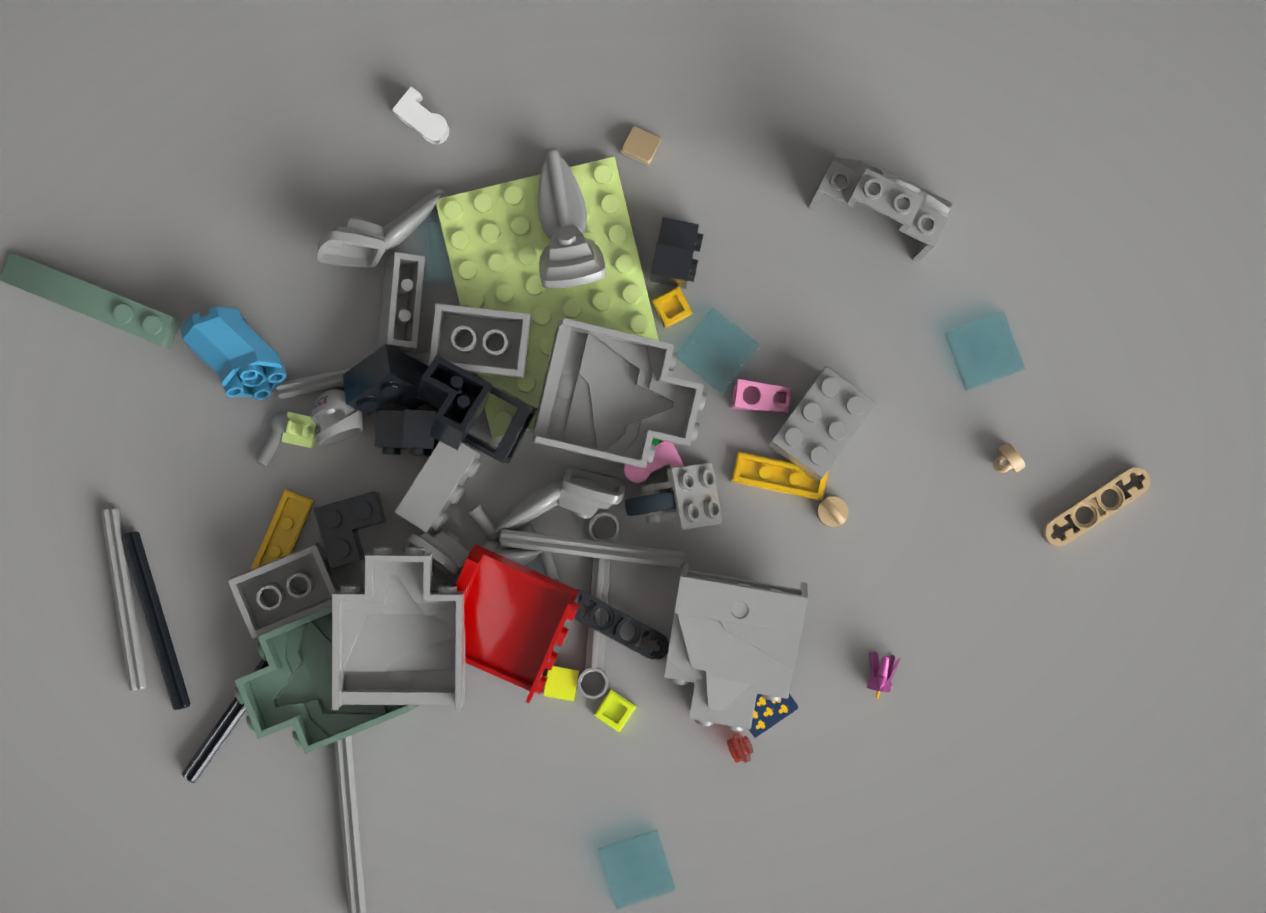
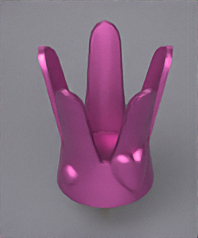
M869 652L870 678L867 680L866 688L877 691L876 699H879L880 691L891 692L893 686L891 680L901 658H898L895 663L894 655L889 656V658L883 656L879 665L878 654L876 652Z

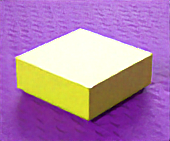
M553 665L551 671L548 670V679L543 696L574 702L580 670Z
M610 689L594 713V716L620 732L635 710L636 705Z

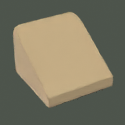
M634 126L621 149V154L649 167L662 138Z

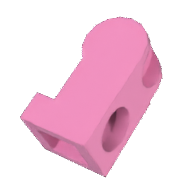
M737 379L733 383L730 408L789 414L792 389Z
M664 441L656 445L654 459L652 463L647 462L646 468L625 464L624 472L630 481L642 483L649 478L651 473L669 464L671 468L683 467L684 464L674 444Z

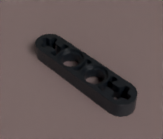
M577 589L579 590L577 600L579 603L589 606L590 601H592L593 604L588 608L587 612L578 608L574 617L575 620L645 658L660 660L668 653L669 642L662 633L583 590ZM599 608H604L609 616L607 623L603 626H597L593 621L594 612ZM625 623H631L635 628V634L630 640H624L620 636V628ZM644 637L647 640L655 641L658 638L657 645L660 646L659 651H652L650 654L651 648L639 642L640 639Z

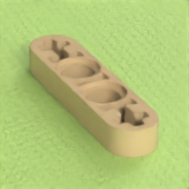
M1139 467L1124 470L1049 520L1043 528L1045 541L1052 546H1064L1142 495L1150 486L1148 473ZM1130 474L1133 476L1139 475L1141 477V480L1138 482L1140 488L1138 489L1136 486L1129 487L1124 491L1128 495L1125 498L1123 491L1116 485V482L1119 481V485L1124 486L1131 481ZM1107 489L1114 491L1117 495V502L1112 507H1106L1101 501V495ZM1085 506L1091 511L1092 517L1087 524H1081L1076 520L1075 513L1079 507ZM1068 515L1070 523L1077 531L1073 532V528H1068L1062 532V540L1052 538L1051 534L1054 532L1052 526L1062 527L1069 523L1064 519Z

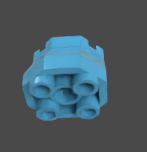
M216 306L208 309L209 315L201 317L200 312L192 314L180 329L182 339L190 351L220 379L221 385L224 387L228 397H253L256 400L266 399L270 397L271 391L276 389V384L283 382L287 377L285 365L278 354L247 325V321L242 317L239 309Z

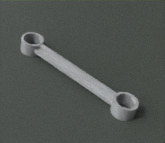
M599 513L589 523V533L594 541L613 543V540L617 538L620 531L618 520L610 513ZM600 517H608L615 523V532L608 539L598 538L593 531V524ZM593 558L590 595L608 604L611 560ZM599 608L594 612L593 621L597 626H603L607 623L608 612L604 608ZM588 627L585 669L579 675L577 684L583 696L589 699H596L606 693L609 685L608 676L603 670L606 636ZM589 672H599L604 678V687L597 694L589 693L583 688L582 679Z

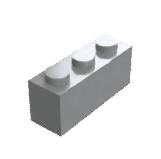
M394 252L386 257L378 349L385 344L401 352H410L417 349L425 256Z

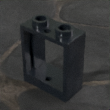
M492 384L491 394L518 409L498 447L471 433L467 434L463 442L501 463H510L538 408Z

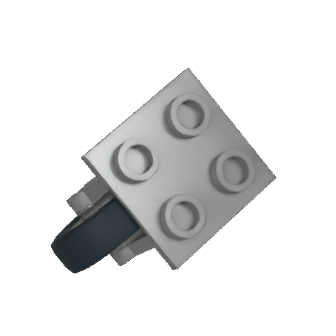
M712 463L667 469L668 482L641 486L642 496L625 500L627 516L645 514L647 523L676 519L678 531L723 523ZM673 488V491L670 492H660V490ZM665 510H677V512L664 514Z

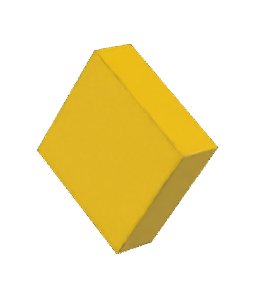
M679 286L651 301L665 328L693 315Z

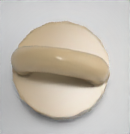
M1006 442L998 448L1001 455L993 462V468L996 472L1005 473L1013 469L1018 473L1025 468V462L1011 443Z
M835 496L822 500L817 509L820 522L828 527L842 525L849 513L845 501Z

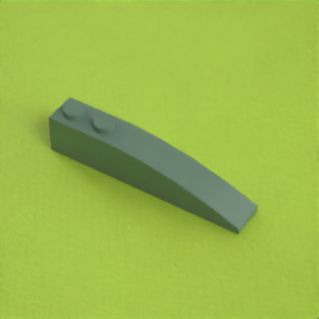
M10 252L0 276V281L168 349L171 348L182 322L173 316Z

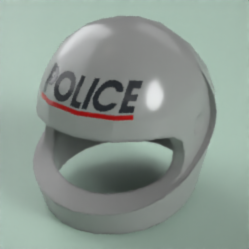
M329 390L322 393L315 400L311 410V420L318 425L320 430L314 436L319 445L343 441L363 430V413L346 405L344 390Z

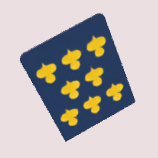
M790 693L788 699L781 698L780 701L767 700L762 697V694H757L751 729H749L754 738L798 709V705Z

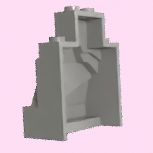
M839 146L809 208L815 210L823 193L851 207L858 201L902 223L899 231L921 241L913 258L914 261L919 262L935 246L948 220L947 214L952 203Z
M562 318L557 323L530 442L646 468L647 462L652 463L655 455L656 445L652 444L653 439L683 446H690L691 441H696L699 432V423L695 422L698 410H703L707 393L702 392L704 384L668 376V371L674 370L677 360V353L673 352L674 344Z
M373 547V552H368L365 555V591H360V585H341V590H336L332 594V710H339L342 705H455V711H462L465 702L464 591H457V586L450 585L438 586V591H432V553H425L424 547H406L405 553H393V547Z
M683 562L664 678H670L672 683L687 685L689 682L695 683L689 719H694L697 724L711 726L713 723L726 725L727 729L733 731H743L744 728L751 729L757 694H762L763 698L771 701H780L781 698L788 699L808 599L807 583L801 582L800 589L692 571L689 570L690 563Z

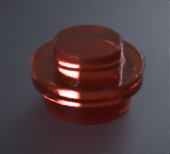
M739 732L733 734V738L727 740L732 758L736 763L751 761L750 754L754 751L747 736L742 737Z

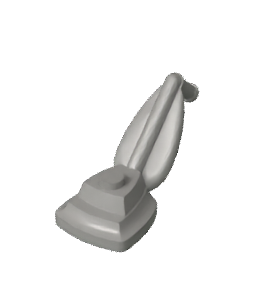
M549 148L545 153L546 160L542 166L538 188L540 223L543 232L551 239L550 244L542 251L539 260L542 286L544 288H566L598 281L606 276L605 262L599 246L593 240L587 239L583 235L588 222L582 192L573 172L561 158L559 150Z
M442 188L433 190L385 227L366 222L361 217L348 218L343 227L336 226L320 239L317 251L318 261L348 267H376L384 253L397 247L423 223L439 198L449 196L446 193L447 191Z
M567 468L563 482L559 480L553 481L535 491L509 511L497 527L482 510L480 504L474 506L468 514L475 519L485 532L486 537L495 541L500 539V533L503 529L515 530L558 504L560 507L574 511L573 514L578 517L591 518L599 508L608 510L613 504H619L624 498L626 486L624 481L618 477L583 469Z
M442 531L434 537L427 533L421 535L411 534L402 545L404 553L406 547H424L425 553H432V575L450 586H453L460 576L470 553L460 544L461 540L449 531ZM521 548L493 551L521 565H526L540 556L544 574L557 581L560 580L551 552Z

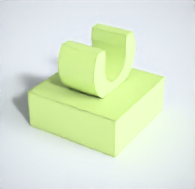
M288 412L287 417L290 421H287L281 442L313 449L314 436L317 433L318 425L311 420L310 416Z

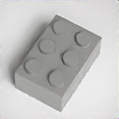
M436 303L429 365L435 356L438 355L469 373L525 379L532 317L526 313Z
M826 366L768 446L818 482L825 476L877 403Z
M439 441L394 513L426 533H433L434 530L440 531L450 516L446 513L451 503L457 505L464 495L466 489L462 486L468 476L474 478L483 463L479 459L482 455L464 443L461 444L457 451Z
M319 542L236 575L228 580L252 639L332 606V594L339 590Z

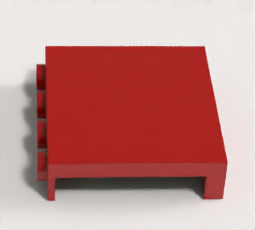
M475 544L465 561L456 584L457 591H464L465 663L530 691L525 701L530 703L534 693L541 694L548 679V677L543 676L545 668L551 671L559 654L553 651L555 645L562 646L569 631L568 628L564 627L566 620L573 621L580 604L575 602L579 590Z

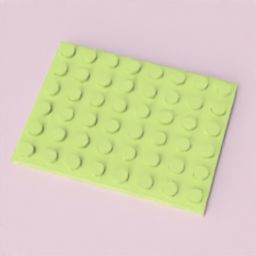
M615 156L569 167L578 182L586 206L588 223L583 235L585 238L593 240L599 246L606 268L605 278L588 284L566 288H544L542 286L539 260L542 251L550 244L551 239L543 232L539 219L538 188L541 174L439 198L436 203L460 306L526 313L532 317L525 379L477 374V376L536 408L539 405L557 323L562 318L659 341ZM490 393L485 405V411L492 439L504 436L518 408ZM536 413L526 431L533 430Z

